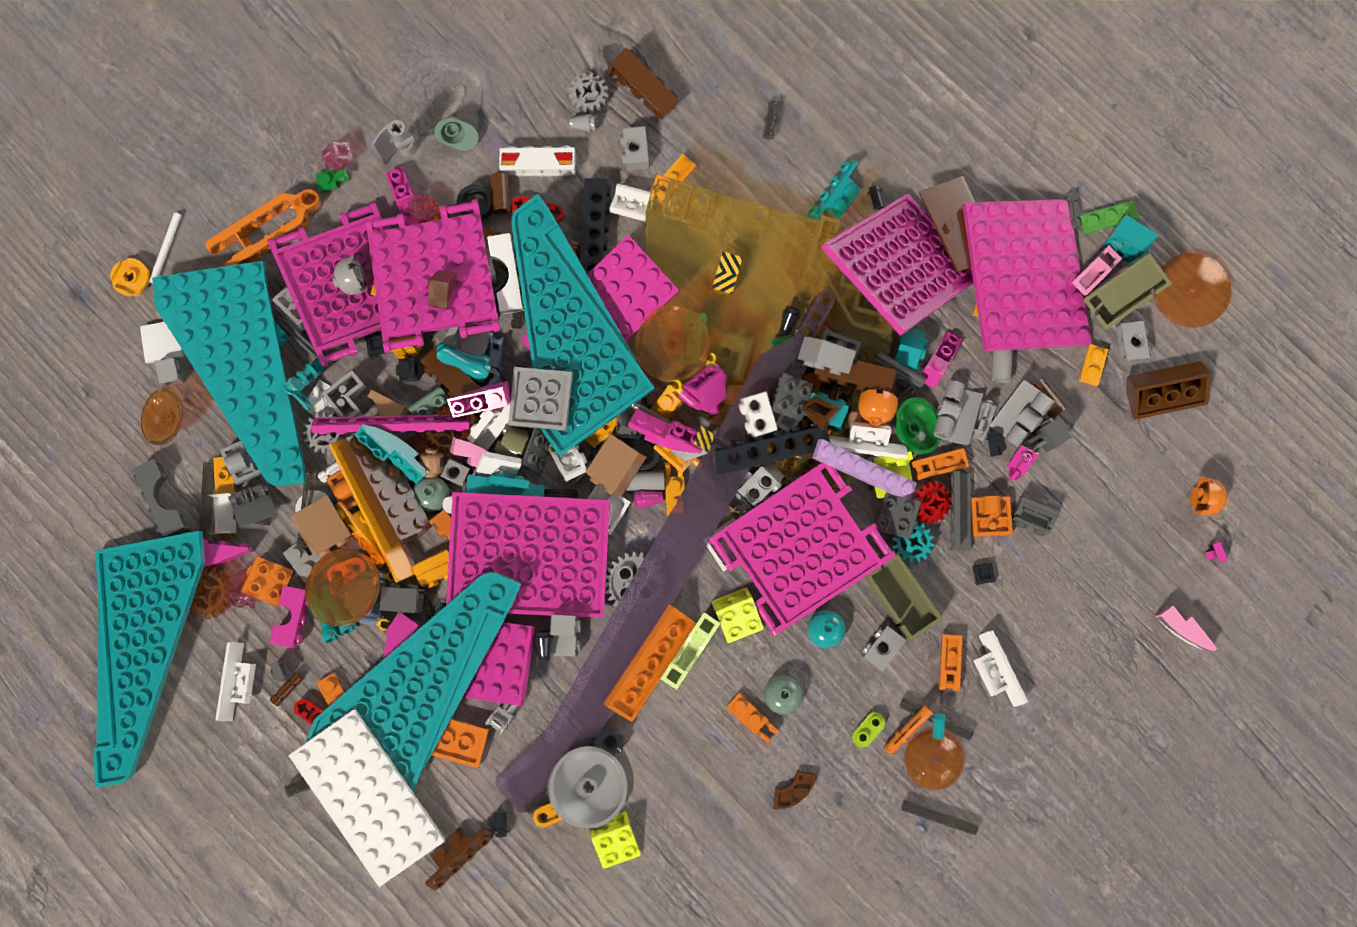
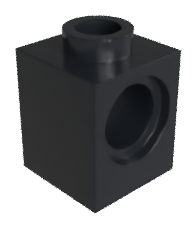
M603 726L593 744L614 756L616 752L621 753L626 743L623 742L625 737ZM608 736H613L616 739L614 747L606 745L605 740Z

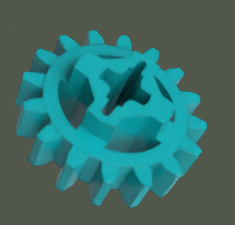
M915 521L913 529L915 532L912 534L911 539L899 536L891 539L892 542L896 543L892 549L898 550L896 555L901 554L902 561L907 558L909 564L913 562V559H915L916 563H920V557L926 560V554H932L929 547H934L935 545L930 543L934 536L928 535L931 530L925 531L924 524L918 527L917 521ZM922 535L925 539V544L922 542ZM914 538L915 544L917 545L911 547V542L909 540H912ZM900 541L904 544V550L901 547ZM915 550L922 552L918 555H910Z

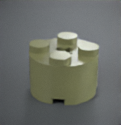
M506 424L502 433L504 435L502 441L499 440L496 444V454L520 458L523 461L533 432Z

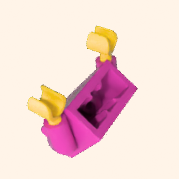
M709 353L707 357H701V363L707 367L683 385L684 390L681 388L682 385L679 380H672L676 385L675 389L671 385H667V389L670 392H678V396L696 410L701 409L714 415L720 411L718 404L727 396V376L719 364H715L716 356L713 353Z

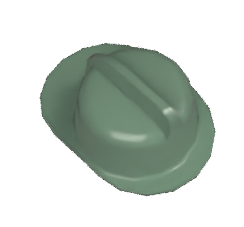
M450 116L442 119L437 123L434 130L435 137L439 142L458 150H470L478 143L479 137L476 129L456 117Z

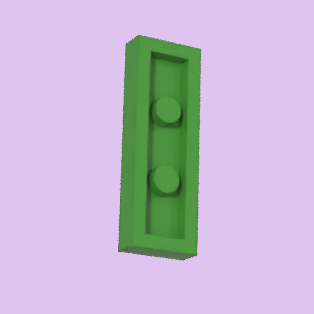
M1130 201L1080 215L1079 219H1081L1083 234L1086 235L1115 227L1125 215L1134 220H1138L1139 216L1134 202Z

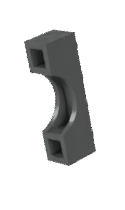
M152 459L133 468L135 473L133 478L143 491L141 496L150 507L148 512L151 518L155 519L157 523V533L164 538L180 535L190 530L183 512L168 510L161 502L160 491L168 479L161 461Z

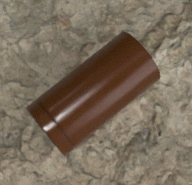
M502 172L493 173L490 175L492 212L494 214L510 213L509 175Z
M1044 378L1033 385L1055 401L1046 412L1050 418L1056 417L1067 408Z

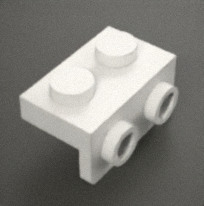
M617 184L610 212L646 222L652 204L653 193Z
M578 445L562 457L558 453L550 452L565 481L587 471L585 467L587 460L583 453L579 454Z

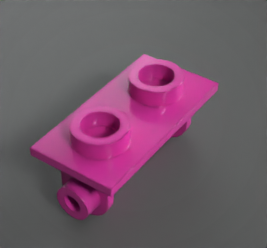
M1021 445L1006 466L1010 470L1008 473L1009 479L1015 481L1020 478V475L1024 476L1039 453Z

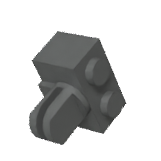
M1060 417L1056 420L1050 418L1038 426L1039 430L1034 433L1035 437L1022 445L1026 447L1038 440L1039 443L1030 449L1035 451L1042 447L1047 453L1072 438Z

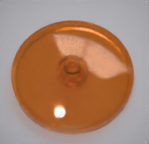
M1185 253L1173 257L1161 267L1171 280L1172 285L1159 294L1153 288V293L1159 310L1167 319L1183 327L1197 328L1214 322L1226 311L1231 299V283L1226 271L1214 259L1199 253Z
M679 305L664 306L648 315L637 332L635 342L636 355L642 368L653 378L667 383H673L672 380L684 382L697 375L707 363L712 346L711 334L703 318L693 310Z
M342 548L324 555L312 568L306 583L305 595L311 613L319 621L335 627L353 625L362 620L371 611L379 595L380 577L377 567L367 555L354 549Z

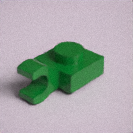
M331 169L315 174L320 193L339 189L338 183L350 180L349 173H346L345 169L339 170L336 173Z

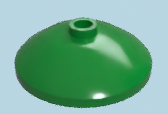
M909 398L898 406L894 417L895 430L899 440L909 451L915 454L930 453L938 447L941 441L940 438L933 434L939 415H937L936 410L930 403L921 398Z

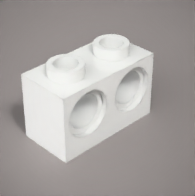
M766 392L740 399L739 408L741 414L746 417L745 428L748 434L751 433L752 437H756L777 430ZM752 400L758 402V409L756 411L750 409V402ZM758 419H762L764 422V427L761 430H758L755 426Z

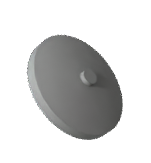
M591 746L576 748L564 754L554 765L548 781L549 799L557 815L568 824L579 828L599 827L610 822L622 809L627 795L626 775L619 761L607 751Z

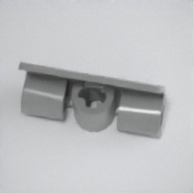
M394 120L386 125L373 141V145L385 165L397 150L405 157L412 156L416 151L414 138L400 120Z
M952 380L948 382L944 398L938 406L937 415L939 416L933 434L946 441L968 445L972 437L983 393L964 390V384Z
M1023 380L992 421L990 427L1020 448L1030 433L1034 432L1040 425L1043 416L1055 401L1026 380Z

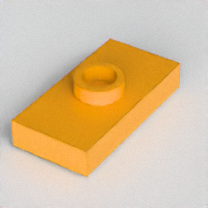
M223 457L213 458L216 494L237 493L236 484Z

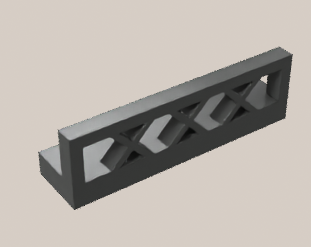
M953 471L950 474V497L952 498L950 500V505L952 506L950 508V551H971V474H960V471Z

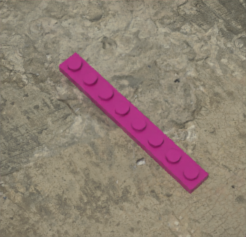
M452 414L319 417L313 419L311 430L312 433L322 435L330 432L346 434L348 432H357L361 426L368 425L386 432L396 431L399 433L415 430L417 432H425L427 430L438 432L445 430L464 431L469 429L470 414L454 418Z

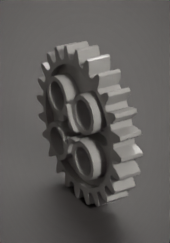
M634 551L632 552V557H629L625 553V559L618 556L619 563L612 561L611 563L614 568H607L610 575H606V579H609V582H606L605 586H609V589L605 593H611L608 600H615L614 607L620 604V611L627 608V614H630L631 610L634 609L635 615H637L638 609H641L645 613V607L653 610L651 604L655 603L658 605L657 597L663 598L660 591H666V589L661 587V584L667 583V581L661 580V577L665 573H659L662 566H655L656 559L650 562V555L643 558V552H641L639 557H636ZM633 566H636V579L640 581V585H637V600H634V587L630 585V581H633ZM643 567L649 569L650 574L647 578L639 576V570ZM621 569H629L630 577L628 579L620 577ZM643 587L650 589V595L647 598H643L640 595V590ZM623 588L631 590V596L627 599L622 598L620 595V591Z

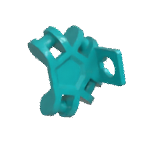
M319 359L313 360L312 365L307 363L304 370L296 373L297 378L292 377L283 385V390L287 394L293 395L306 410L312 408L313 404L301 391L325 371V367L321 366Z

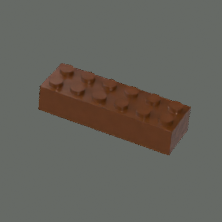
M355 435L345 438L338 448L390 547L394 548L416 539L430 530L432 526L417 501L403 471L395 466L389 458L384 461L377 458Z

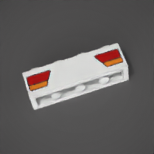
M506 146L505 148H500V172L507 173L509 176H576L575 149L570 146H561L560 148H553L551 146H543L542 148Z

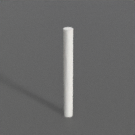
M178 213L173 214L149 282L152 284V277L160 275L181 218V215Z

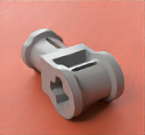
M503 703L502 706H498L493 711L485 724L487 726L491 725L502 735L510 725L514 717L512 714L518 705L510 706V704Z

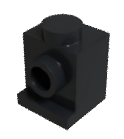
M414 358L399 359V365H396V375L399 376V382L419 381L418 362Z

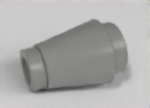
M586 114L570 117V128L587 132L596 131L598 126L597 116Z

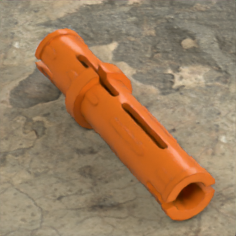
M923 705L900 731L897 730L895 732V736L883 746L884 749L893 756L903 744L909 742L908 739L934 713L926 705ZM921 717V719L910 729V727Z

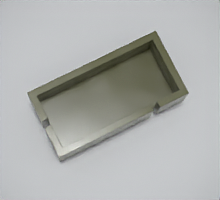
M1147 250L1093 288L1086 296L1083 295V300L1107 330L1154 297L1151 292L1153 288L1159 294L1172 285V282Z
M898 554L863 578L894 624H900L897 628L907 642H911L943 620Z

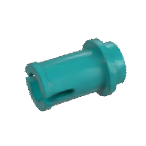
M934 713L933 717H931L933 720L932 738L945 739V721H947V718H945V714Z

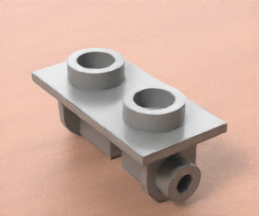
M981 400L972 433L973 438L984 441L997 408V406L992 405L993 402L990 400L985 402Z

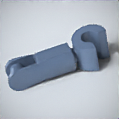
M495 336L491 337L490 360L488 363L491 367L485 380H489L491 377L494 378L489 381V385L502 382V377L497 370H500L505 345L504 337H501V339L495 338ZM499 346V350H494V347Z

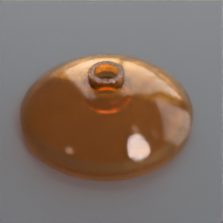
M165 388L156 390L144 404L141 414V429L145 439L153 445L161 446L169 443L178 434L182 426L183 405L179 396L173 390Z
M933 730L923 731L913 737L907 745L904 755L906 771L910 778L923 788L929 790L945 789L954 784L963 771L964 755L962 748L956 739L946 732L944 734L945 739L932 738ZM935 757H939L940 762L938 764H934L933 759Z

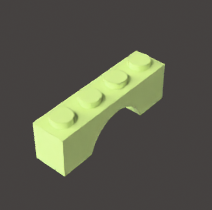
M703 613L661 677V680L677 690L720 623L706 613Z

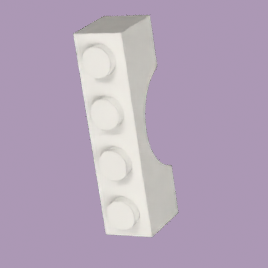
M510 233L489 236L487 239L491 258L505 264L509 271L507 284L502 290L497 292L500 313L503 315L524 311L520 278L517 272V257L514 254V238L512 239Z

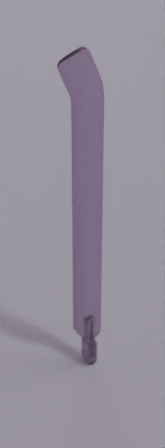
M824 290L817 293L796 328L795 335L760 355L718 428L710 450L715 449V446L720 444L734 445V441L745 439V442L753 440L751 433L748 434L745 428L747 420L745 415L741 414L739 408L740 399L766 392L769 403L772 405L773 398H776L773 395L778 392L775 389H779L777 387L780 380L779 377L783 373L798 379L802 378L808 366L803 365V360L798 359L804 340L802 329L807 328L809 330V337L815 338L835 303V295L832 291ZM822 295H826L828 297V303L826 305L823 304L821 301ZM813 311L818 313V321L812 319L811 314ZM756 400L750 402V409L753 411L758 409V402ZM772 412L776 423L781 414ZM758 419L755 423L758 430L764 427L762 419ZM771 432L762 435H764V437H768ZM754 447L748 449V456L752 457L755 454ZM710 450L709 453L703 455L547 730L536 743L497 776L496 785L518 812L526 813L549 795L548 781L550 773L556 762L564 754L576 748L593 746L594 741L612 712L610 708L604 705L605 700L668 605H673L750 468L717 475L714 473ZM732 451L729 454L730 461H734L736 459L735 451Z

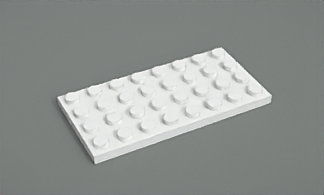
M356 709L288 755L379 887L445 841L439 829Z

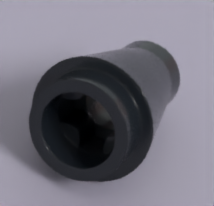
M786 306L783 309L779 332L790 335L791 330L800 318L799 309L791 306Z
M536 631L534 640L539 660H550L553 642L551 631Z

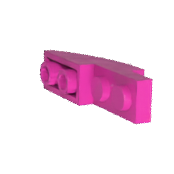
M403 166L386 172L385 174L400 214L403 213L406 226L424 223Z
M636 409L628 424V427L645 434L644 440L659 446L689 453H701L703 450L694 444L698 432L674 420L672 424H669Z

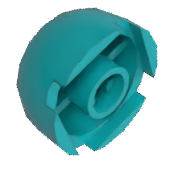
M821 610L811 616L806 630L808 638L814 645L828 649L842 642L845 637L846 626L842 617L835 611Z

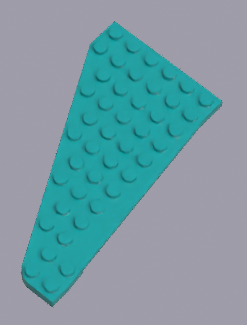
M537 194L514 212L512 216V230L533 369L573 373L567 431L542 429L543 434L555 451L562 457L651 393L655 388L643 373L551 211L539 194Z
M259 261L152 277L155 308L265 480L278 487L306 484L305 463L298 440L289 394L283 390V385L287 381L268 293L265 262Z
M202 531L95 551L98 585L96 747H94L95 788L126 783L135 773L205 565Z
M489 572L480 576L316 717L305 744L356 709L407 785L414 792L422 771L510 611L522 583L496 572Z

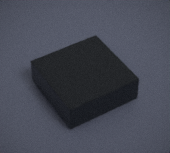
M382 334L366 337L369 357L388 354L384 352Z
M992 563L972 566L975 585L996 582Z

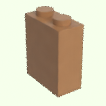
M610 434L585 473L591 476L589 480L596 485L602 484L605 486L603 490L613 496L616 493L622 496L647 457L621 439Z
M327 495L290 516L314 557L318 554L320 557L331 552L330 547L334 545L340 547L348 542L346 538L351 535Z

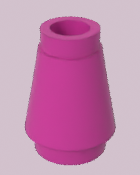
M647 490L634 492L635 507L643 509L663 503L662 492Z

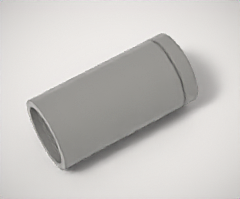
M1013 350L993 351V382H1011Z
M638 471L626 491L665 490L664 471Z

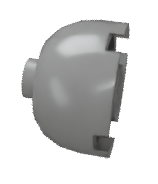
M353 255L337 263L334 269V277H332L335 287H339L342 292L348 295H357L368 291V285L363 283V279H366L359 261L357 259L353 260Z

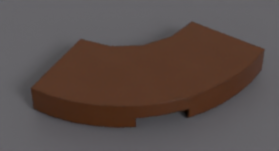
M796 771L795 778L789 785L783 788H775L773 809H786L801 802L811 792L817 773Z

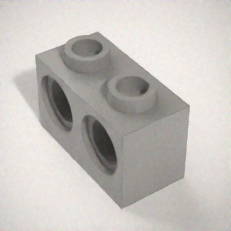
M772 463L763 464L738 492L755 507L759 502L762 503L770 497L768 493L771 490L776 492L782 485L780 481L784 478V475ZM766 476L770 477L772 481L767 480Z

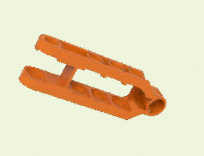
M304 190L296 195L281 193L210 238L205 246L210 254H217L240 241L244 249L232 256V259L223 264L222 267L253 263L271 252L267 239L279 238L298 231V228L301 227L304 230L307 229L309 217L321 208V199L313 190ZM290 208L296 211L295 219L285 225L282 224L278 230L270 235L266 234L256 244L253 245L247 237L248 234Z

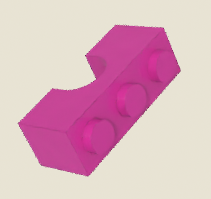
M283 586L279 605L288 607L292 616L286 625H273L269 644L298 648L303 639V634H301L302 627L307 622L306 610L312 601L311 591Z

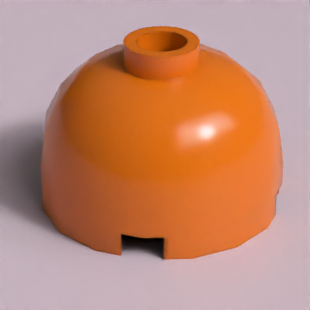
M876 390L864 391L860 394L858 402L860 415L874 426L887 423L896 414L898 398L887 391H883V394L876 393Z
M1200 477L1196 481L1199 484L1197 487H1193L1191 491V508L1195 509L1196 512L1194 514L1216 515L1228 503L1225 486L1216 479Z

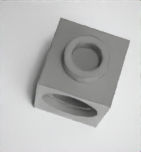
M168 356L161 358V361L155 362L160 385L167 388L184 383L180 361Z
M449 459L447 463H444V471L441 477L462 487V483H467V477L473 471ZM456 468L459 469V475L455 478L451 477V471Z

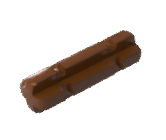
M297 672L293 673L290 680H287L279 688L277 694L270 698V702L275 706H279L283 702V698L286 699L296 688L295 685L300 684L303 677Z

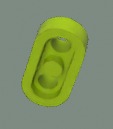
M876 712L868 714L853 731V743L858 747L869 746L884 728V717ZM873 719H878L879 724L877 726L872 725ZM860 734L866 735V739L864 741H860Z

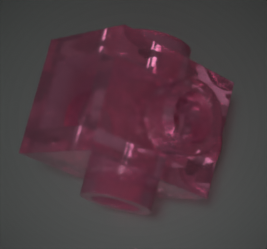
M332 142L321 152L326 169L343 170L353 160L349 143Z

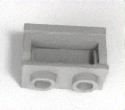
M286 287L272 299L276 304L274 307L299 331L303 332L305 327Z

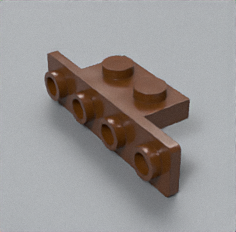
M483 827L470 839L462 828H457L430 854L439 869L425 882L426 886L434 891L443 887L450 877L458 873L467 861L474 858L475 854L490 842L494 834Z

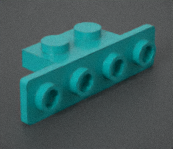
M856 160L845 161L840 166V171L830 180L828 188L820 194L816 205L810 208L809 214L806 217L808 221H818L826 209L836 219L841 218L860 191V188L849 178L858 164Z
M493 473V476L489 477L469 475L467 477L465 493L543 497L544 486L530 484L522 476L506 478L505 474Z

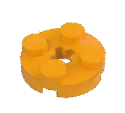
M128 258L123 262L119 261L114 265L110 273V279L116 291L125 296L136 297L146 290L151 276V272L139 260ZM134 273V279L128 282L127 275Z

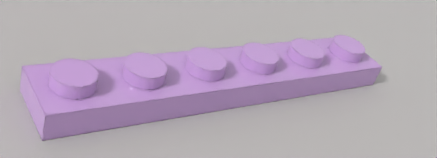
M823 439L818 440L812 458L894 496L907 499L912 498L916 486L915 482Z

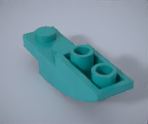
M368 425L361 426L356 432L355 436L358 440L366 445L377 458H380L382 461L389 458L395 466L399 467L416 484L428 473L414 459L418 453L396 436Z

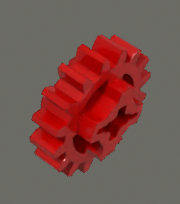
M933 481L925 482V485H919V491L914 490L916 497L911 499L921 501L917 514L918 520L929 524L938 523V520H944L943 514H949L947 508L952 506L948 504V501L952 500V498L947 497L950 491L945 490L944 485Z

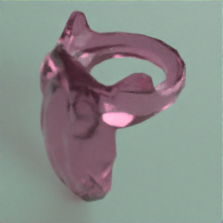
M247 568L238 571L234 575L229 595L227 596V605L232 602L236 607L248 605L251 609L254 608L256 598L240 592L244 584Z

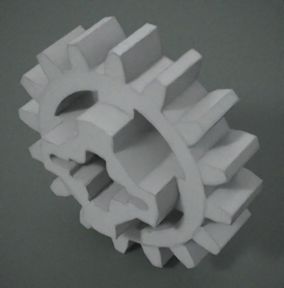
M583 73V78L576 76L577 82L571 81L572 87L568 88L569 93H571L569 94V100H572V106L577 105V111L584 109L585 114L588 110L594 113L595 108L600 111V105H606L604 99H608V87L605 86V80L600 81L599 75L594 78L593 73H590L589 77L585 73ZM577 92H578L579 95H580V96H579L580 99H578L577 96H576V93H577Z
M323 412L322 417H328V415ZM311 424L304 425L308 429L303 432L305 436H308L304 439V442L310 443L308 447L311 450L314 449V452L319 453L321 451L324 455L327 454V450L332 453L329 447L331 443L343 440L341 437L346 435L336 432V437L334 438L335 432H330L325 437L318 433H314L313 436Z

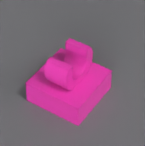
M1221 542L1213 544L1215 550L1205 553L1208 560L1217 557L1220 563L1228 560Z

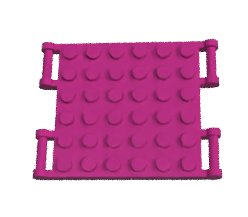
M477 199L459 205L440 206L442 219L406 226L403 213L397 214L396 217L375 221L371 219L365 220L385 353H389L394 349L415 345L418 347L424 346L422 333L459 326L461 338H467L468 335L488 331H500ZM468 210L474 211L473 214L448 218V214ZM399 224V228L374 232V228ZM438 270L457 273L448 310L428 305L429 279ZM492 320V323L466 328L468 324ZM416 335L415 338L390 342V339Z
M374 201L370 202L368 206L357 210L340 213L339 217L343 226L308 238L304 228L301 227L298 228V231L279 238L267 239L322 367L327 366V363L348 355L358 354L353 340L381 330L377 296L371 295L374 275L365 220L371 219L375 221L382 219ZM371 212L373 214L371 216L349 223V220L360 217ZM386 226L374 228V232L387 230ZM299 238L302 239V241L277 249L279 245ZM352 255L354 256L353 260L357 259L366 276V279H363L364 285H368V291L357 295H348L342 292L339 287H335L332 280L337 263ZM345 343H348L349 346L327 356H324L322 353Z
M820 463L707 539L710 544H713L727 565L726 569L730 572L741 564L762 594V597L755 600L754 603L757 611L769 627L772 637L896 556L895 552L890 550L877 531L878 527L875 523L870 524L862 531L840 500L841 497L852 490L851 487L846 485L835 468L824 463ZM827 469L839 487V492H834L821 470ZM869 533L884 553L882 558H879L865 536ZM723 536L737 557V560L733 561L719 538ZM767 602L781 622L780 625L777 626L762 605L763 603Z

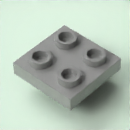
M241 441L220 450L236 485L261 475V472Z

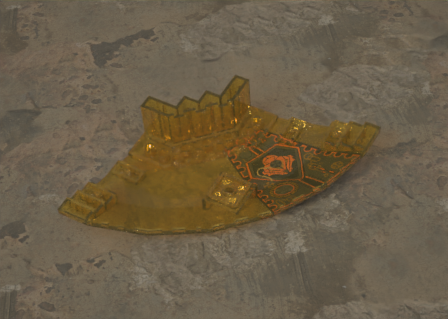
M655 174L645 211V218H647L645 253L680 290L655 315L664 351L670 362H672L683 385L704 370L707 366L703 365L701 361L700 366L680 365L685 316L687 314H694L696 316L698 313H705L707 322L704 324L701 357H707V354L713 353L716 356L715 364H719L727 376V396L718 404L720 411L717 414L711 415L709 412L700 409L699 411L732 445H734V441L745 439V442L753 440L751 433L748 434L745 428L747 420L745 415L741 414L739 408L740 399L761 392L767 393L766 384L769 383L770 378L780 376L770 340L788 336L779 332L782 312L786 306L800 310V318L789 335L798 372L789 375L814 384L810 397L812 392L815 394L822 392L828 395V399L845 401L846 405L849 406V411L854 410V408L858 409L861 393L857 392L853 387H849V389L840 388L835 382H831L830 385L819 382L814 374L816 368L803 365L804 361L798 359L804 337L822 339L825 329L862 342L863 346L857 359L859 361L881 366L873 360L875 354L878 351L887 356L890 354L895 330L879 312L862 308L865 300L863 293L855 285L849 284L850 279L821 248L827 241L845 231V226L841 220L821 216V220L786 213ZM705 195V201L700 202V197ZM759 212H762L764 214L763 218L761 219L757 218V214ZM722 252L743 257L733 293L730 297L711 291ZM783 342L775 345L778 348L787 345V343ZM726 347L731 350V356L727 359L721 355V351ZM789 350L778 351V355L787 353ZM790 356L780 358V362L789 360L791 358ZM789 363V364H786V365H782L781 367H782V369H783V368L791 367V366H793V365H792V363ZM767 394L769 403L772 405L773 399ZM756 400L750 402V409L753 411L758 409V402ZM772 412L776 423L781 414ZM758 419L755 423L758 430L764 427L762 419ZM777 427V430H775V431L782 430L783 433L786 432L785 430H783V429H781V428H779V427ZM843 428L840 434L827 429L828 436L849 438L846 435L847 431ZM771 432L762 435H764V437L771 436ZM807 434V437H806V438H807V442H806V443H808V442L810 441V435H809V434ZM788 438L787 440L789 442L790 447L792 440L791 438ZM768 443V445H767V447H766L767 452H770V450H769V445H770V443ZM754 447L748 449V456L752 457L755 454ZM813 452L800 455L798 458L792 457L771 463L784 475L781 481L789 485L822 462L812 458ZM827 469L821 470L834 492H839V487ZM836 469L846 485H850L852 476ZM844 495L843 497L840 498V500H841V502H842L843 504H844L846 495Z

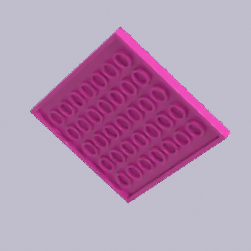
M909 194L904 195L827 241L821 247L827 256L834 261L840 270L900 335H903L974 284L972 268L956 272L931 218Z
M1068 199L968 202L962 205L983 352L1075 347L1092 344L1083 294L1072 284L1081 272L1075 233L1071 224L1072 218L1070 217L1068 205L1070 201Z
M452 492L446 605L480 576L489 572H496L522 583L508 614L604 618L610 500Z

